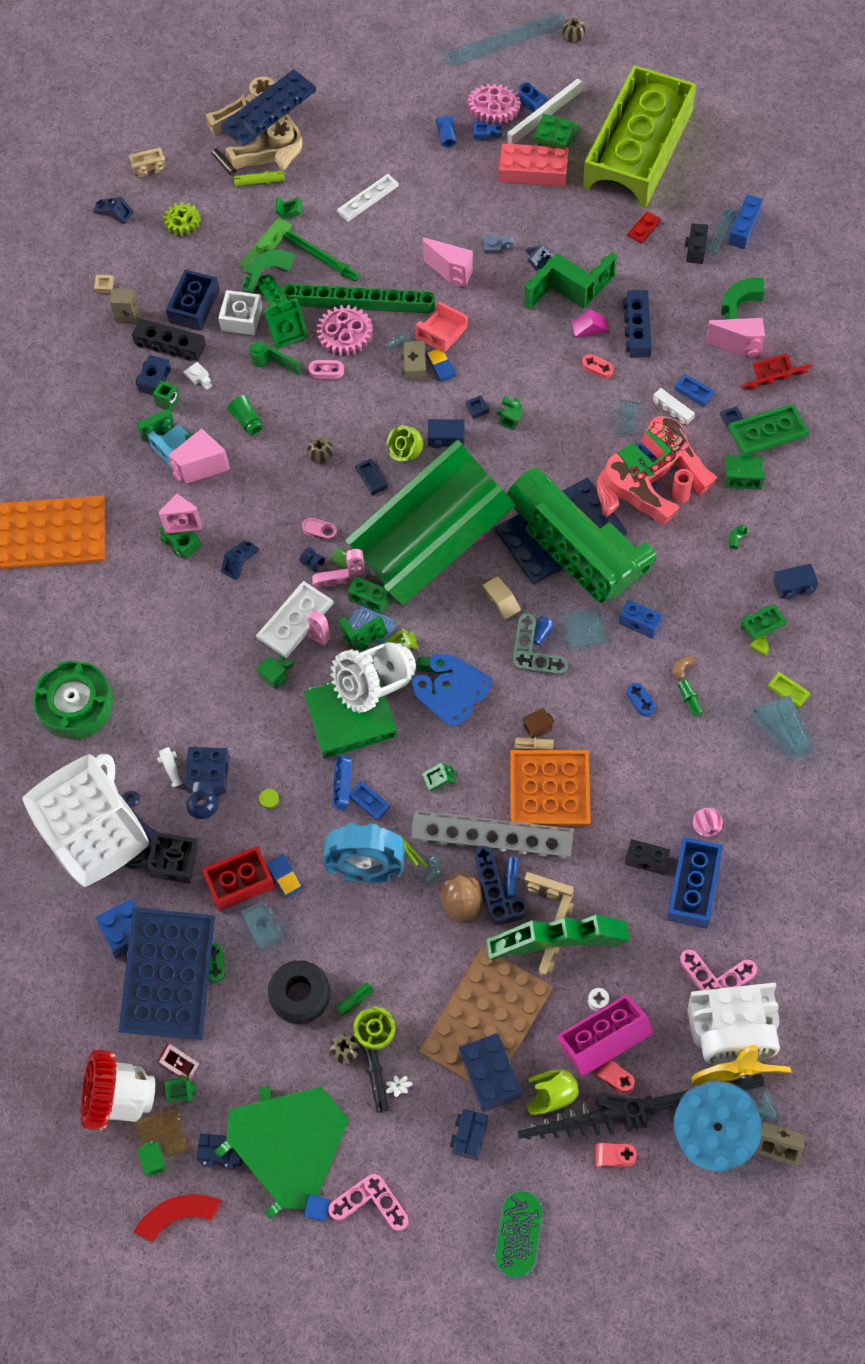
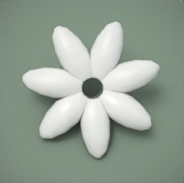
M394 1076V1082H386V1086L389 1087L386 1093L394 1092L395 1097L401 1093L407 1094L408 1090L406 1087H410L413 1084L407 1081V1076L402 1077L400 1080L397 1076Z

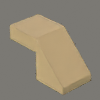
M498 576L481 585L490 602L496 604L504 619H508L521 611L513 593Z

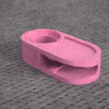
M307 518L302 523L305 535L312 536L313 538L318 536V539L322 538L324 541H333L337 537V528L332 523L315 518ZM327 529L334 531L331 536L323 534Z

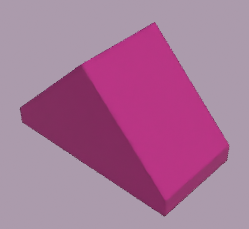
M590 309L572 322L575 337L610 332L606 317Z

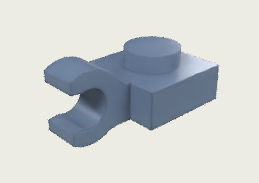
M484 236V253H501V249H513V237H506L502 240L501 236Z

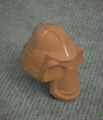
M457 871L441 885V892L439 894L441 905L445 914L453 922L466 923V921L476 919L483 909V888L480 886V881L462 871Z

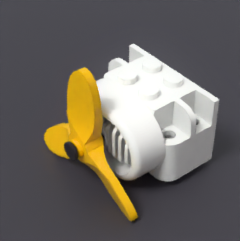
M776 983L691 992L687 1009L693 1042L696 1046L702 1048L705 1062L716 1065L694 1074L691 1078L692 1084L700 1085L709 1080L731 1081L740 1078V1081H750L753 1079V1074L761 1072L792 1073L791 1067L767 1065L758 1062L775 1056L780 1050L777 1036L779 1007L774 996Z

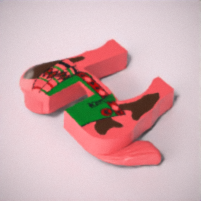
M659 416L652 419L641 440L658 458L654 463L632 442L611 456L604 470L599 475L597 494L603 516H609L619 507V497L632 504L637 510L651 516L663 526L676 515L680 507L676 503L667 501L659 496L651 486L653 482L660 479L676 465L680 470L686 469L693 474L692 487L700 496L718 478L714 473L705 468L700 458L693 452L682 425L672 418Z

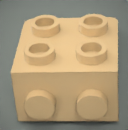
M161 147L129 155L134 176L143 177L148 174L147 172L154 171V173L162 172L163 168H166Z

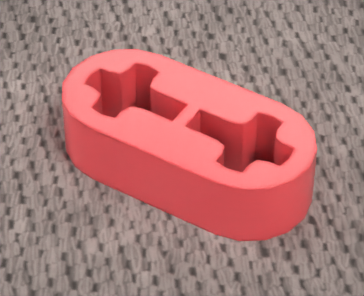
M592 354L583 357L582 367L584 370L604 379H608L613 375L614 367L610 362ZM593 361V364L587 365V362Z

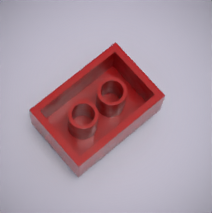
M258 846L202 868L219 912L275 888Z

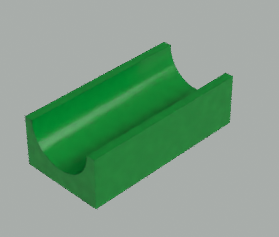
M457 440L345 541L353 549H360L363 552L364 561L381 579L385 589L402 605H405L516 505L463 444Z

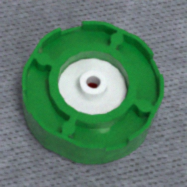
M71 660L58 663V667L48 673L44 672L37 681L33 695L34 710L43 726L51 734L70 739L88 737L99 731L110 718L114 702L110 685L100 669L90 663Z

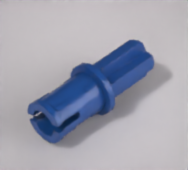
M509 857L507 860L506 875H504L505 897H517V883L520 880L518 876L519 858Z

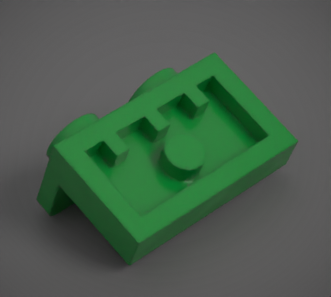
M773 604L769 607H762L753 615H746L742 619L740 629H745L752 641H755L785 626L787 621L776 605Z

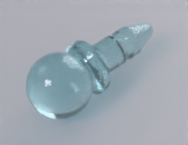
M407 330L401 331L385 346L387 348L398 344L402 346L404 342L412 340V334Z

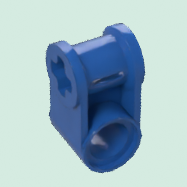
M525 82L519 86L518 97H520V102L531 112H535L548 102L547 97L532 84Z

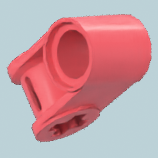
M609 1060L599 1066L594 1073L595 1078L602 1079L606 1082L605 1085L610 1086L622 1095H629L634 1090V1077L613 1060ZM621 1081H629V1086L621 1087Z
M595 1144L596 1167L631 1166L636 1161V1149L630 1144ZM626 1150L629 1151L630 1155H633L630 1156L629 1160H625V1157L621 1156Z

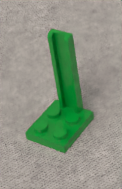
M271 274L260 276L256 285L270 306L265 308L264 312L275 348L277 349L308 338L298 299L288 300Z

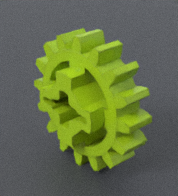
M181 202L180 205L174 203L175 207L173 208L168 207L169 211H165L163 219L165 228H168L169 233L174 232L175 236L178 233L181 236L184 233L190 235L189 231L195 232V227H199L201 219L199 211L196 210L194 205L190 207V203L184 205Z

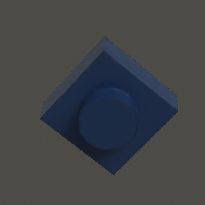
M482 395L465 401V406L472 419L489 413V408Z

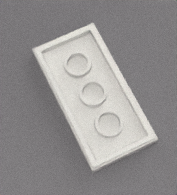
M303 581L259 631L256 637L287 658L309 633L308 617L316 610L324 615L332 606L333 600Z

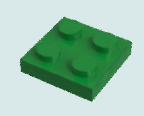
M169 408L136 423L139 437L142 441H149L148 434L152 431L156 434H165L174 427L173 415Z

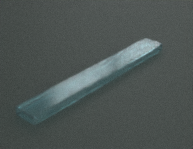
M557 12L444 53V57L449 66L452 67L561 28L566 20L561 12Z

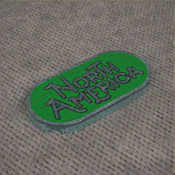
M519 1189L509 1193L503 1200L500 1210L494 1248V1263L504 1277L512 1280H519L528 1276L535 1269L538 1259L544 1207L540 1198L529 1190Z

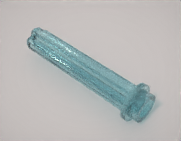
M731 208L723 211L722 220L707 248V252L711 255L717 253L732 220L736 218V212Z

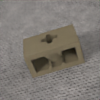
M112 288L110 305L116 322L137 323V317H141V308L138 307V297L135 296L133 289Z
M425 341L404 342V349H400L401 360H404V364H401V374H405V380L426 379Z
M763 1121L761 1140L755 1153L798 1167L804 1150L805 1135Z

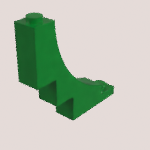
M593 915L581 921L564 917L549 924L532 920L488 938L486 941L489 959L496 960L509 954L520 955L562 946L603 945L614 947L630 941L627 921Z

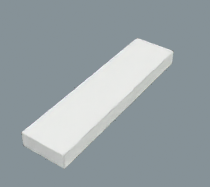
M387 174L338 208L337 213L349 222L397 188L399 183Z

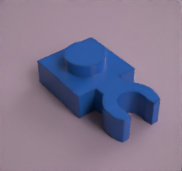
M473 122L474 139H490V135L497 138L502 137V124L490 125V122L488 124L486 122Z

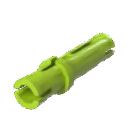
M265 171V173L234 176L235 187L267 183L268 185L271 182L285 181L284 171Z

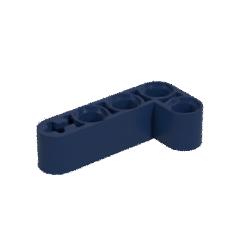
M487 846L478 847L475 851V863L491 921L496 925H502L524 919L528 911L527 902L520 897L505 900L492 850ZM481 855H485L487 858V865L485 866ZM491 873L494 877L492 879H485L484 875ZM497 892L499 896L497 898H491L489 897V893ZM515 906H521L524 910L518 913L515 912L513 908ZM499 910L504 913L502 917H496L493 914Z

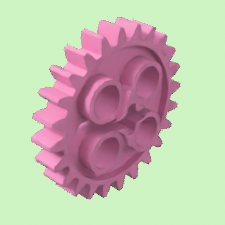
M487 84V87L481 85L480 89L475 88V91H471L467 101L468 111H470V115H474V119L480 118V122L486 120V124L490 121L493 125L495 122L501 124V121L507 123L508 119L512 121L513 117H517L521 105L520 97H517V93H513V89L508 91V87L502 88L501 84L499 87H496V84H493V86Z
M341 305L339 310L334 307L333 312L327 310L328 315L322 314L323 319H319V324L316 325L318 342L321 343L322 348L326 347L327 352L332 350L333 355L339 352V355L342 356L343 352H345L349 356L351 351L355 355V350L362 351V346L367 347V342H371V336H373L371 318H368L367 313L363 314L362 309L357 312L356 306L350 309V305H348L344 309Z

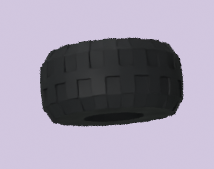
M305 960L290 961L280 966L272 975L268 985L269 1002L274 1012L286 1022L294 1024L310 1023L320 1017L329 1004V981L325 973L314 963ZM296 983H306L311 987L309 996L302 1001H293L287 997L290 987Z

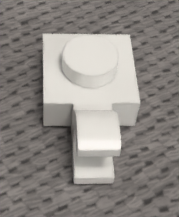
M198 362L184 371V375L194 385L200 383L206 390L212 387V384L209 383L211 380L208 377V372Z

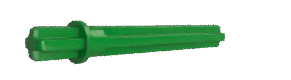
M287 230L284 234L285 239L339 272L342 277L345 275L353 281L358 280L360 274L351 269L349 264L338 261L290 230Z

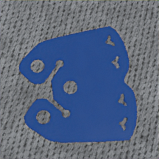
M448 654L432 655L430 657L432 670L441 672L452 669L454 672L443 673L434 681L436 694L431 693L432 683L429 676H414L412 678V685L415 695L449 726L459 725L472 714L473 703L480 702L486 697L491 687V677L455 656ZM439 659L443 660L444 666L439 667L436 661ZM445 680L449 681L450 687H443L442 682ZM425 681L426 687H419L418 682Z

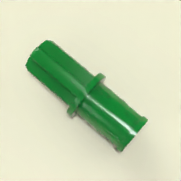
M689 680L680 681L677 686L684 697L683 702L687 703L693 716L701 715L703 709L697 699L698 695L694 693Z
M366 982L353 993L350 992L349 996L335 1007L342 1016H345L355 1006H360V1002L371 995L374 989Z

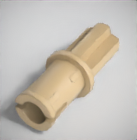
M517 737L515 739L516 749L553 750L554 739H536V737Z

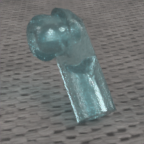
M435 855L428 857L427 862L429 863L430 871L423 877V880L429 885L442 873L441 859Z

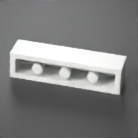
M662 388L653 395V402L656 405L662 406L664 411L670 412L672 417H677L680 423L688 425L694 419L695 413Z

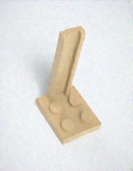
M529 872L526 873L524 881L528 892L539 895L540 892L547 894V898L554 901L562 899L555 921L566 918V915H571L574 906L571 903L574 887ZM560 947L545 949L539 967V974L546 977L547 973H552L555 964L552 958L554 953L558 954Z

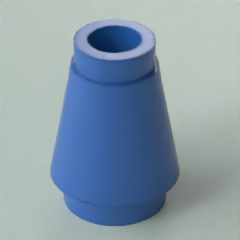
M544 616L536 619L533 643L536 642L537 645H541L551 632L554 623L551 619Z

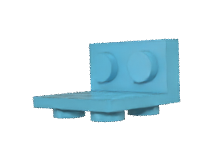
M177 425L163 436H158L152 431L148 434L151 447L170 465L169 454L186 441L185 435H188V433L180 425Z

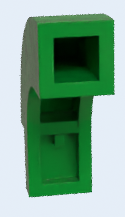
M269 250L253 256L242 270L243 273L248 275L243 280L242 291L253 293L261 272L267 267H274L284 272L290 271L295 255L284 250Z
M764 278L743 279L733 284L727 290L721 308V315H725L724 320L737 319V307L744 302L763 301Z

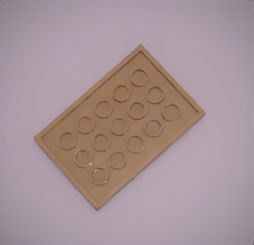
M482 947L419 1053L470 1082L459 1055V1047L498 1033L511 1063L554 986L502 957L496 960L489 959L488 949Z

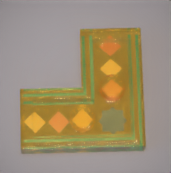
M178 1108L137 1121L141 1142L162 1136L167 1156L188 1150Z

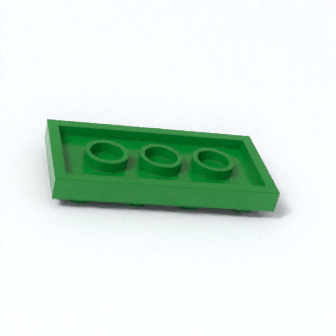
M794 403L729 423L728 429L743 457L807 437L809 434V430Z

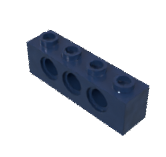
M628 290L626 298H623V308H627V312H624V323L628 324V326H625V337H628L626 352H629V358L651 357L652 343L648 290Z

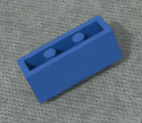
M749 194L746 195L730 232L729 245L745 249L760 214L762 198Z

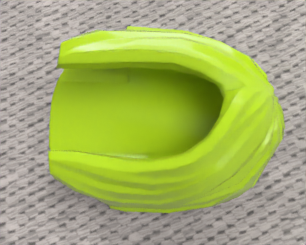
M566 1069L551 1070L528 1078L529 1083L537 1081L538 1084L535 1085V1089L538 1091L535 1099L528 1103L527 1110L530 1115H539L564 1108L571 1104L579 1095L576 1078Z

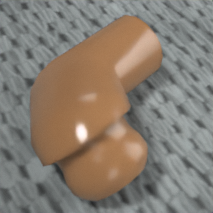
M691 655L675 662L672 673L676 679H681L685 676L683 672L685 667L695 664L693 656Z

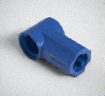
M453 115L436 117V125L438 126L442 146L452 147L456 144Z

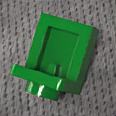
M277 197L275 211L283 219L301 215L302 200L297 197L284 202L280 197Z
M189 1076L164 1080L167 1103L182 1100L193 1101L192 1095H196L195 1084L190 1082Z

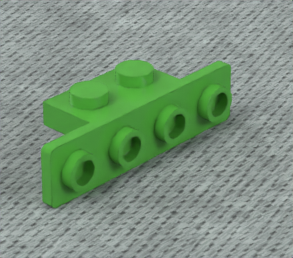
M277 218L240 262V266L244 268L246 263L258 253L273 250L282 240L286 231L292 228V225L281 218Z

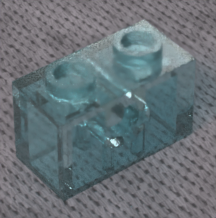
M264 901L241 911L259 951L282 941L280 935L283 934L279 923L274 924L272 917L275 915L270 905L266 907ZM264 922L267 927L263 928L260 923Z

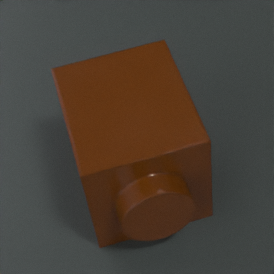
M544 708L523 717V726L530 738H537L552 731L554 720L550 713H546Z

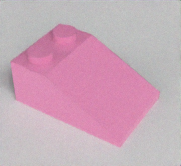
M423 238L424 261L454 286L466 287L473 273V251Z
M763 318L709 320L706 343L741 356H748L750 358L760 356L765 338Z

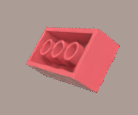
M502 144L499 182L566 186L569 148L566 147L564 150L552 146Z

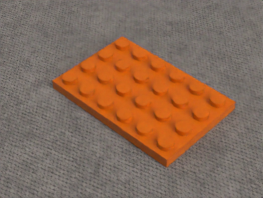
M105 495L0 503V569L105 561Z

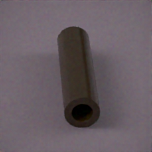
M217 148L212 151V156L229 175H232V171L236 172V169Z

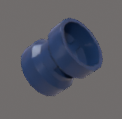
M308 547L301 554L299 562L303 565H308L309 569L315 573L318 570L314 567L317 563L323 566L325 557L320 554L317 555L314 549Z

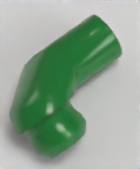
M746 525L738 526L730 531L729 549H738V540L749 532V528Z

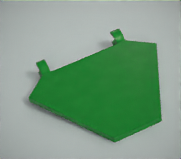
M321 1086L229 1109L227 1139L214 1152L220 1158L230 1148L234 1149L274 1198L275 1203L264 1212L270 1219L282 1208L305 1210L308 1195H319L349 1119Z

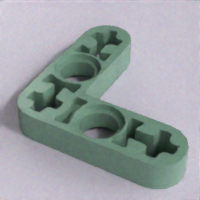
M526 613L521 615L518 621L513 655L515 666L520 669L555 674L565 673L568 669V662L564 657L532 652L536 620L532 614ZM526 617H529L530 621L533 622L528 626V631H532V634L520 633L521 629L525 630V624L522 623V620H526ZM522 636L529 637L530 643L528 646H521L519 644V639ZM521 655H524L525 659H530V656H534L532 660L533 667H528L529 662H523V665H519V661H516V659L520 658ZM539 657H543L546 660V665L543 668H538L535 665V661ZM549 658L553 659L552 663H558L559 660H562V664H565V667H562L561 670H557L556 666H551V670L547 669L549 667Z

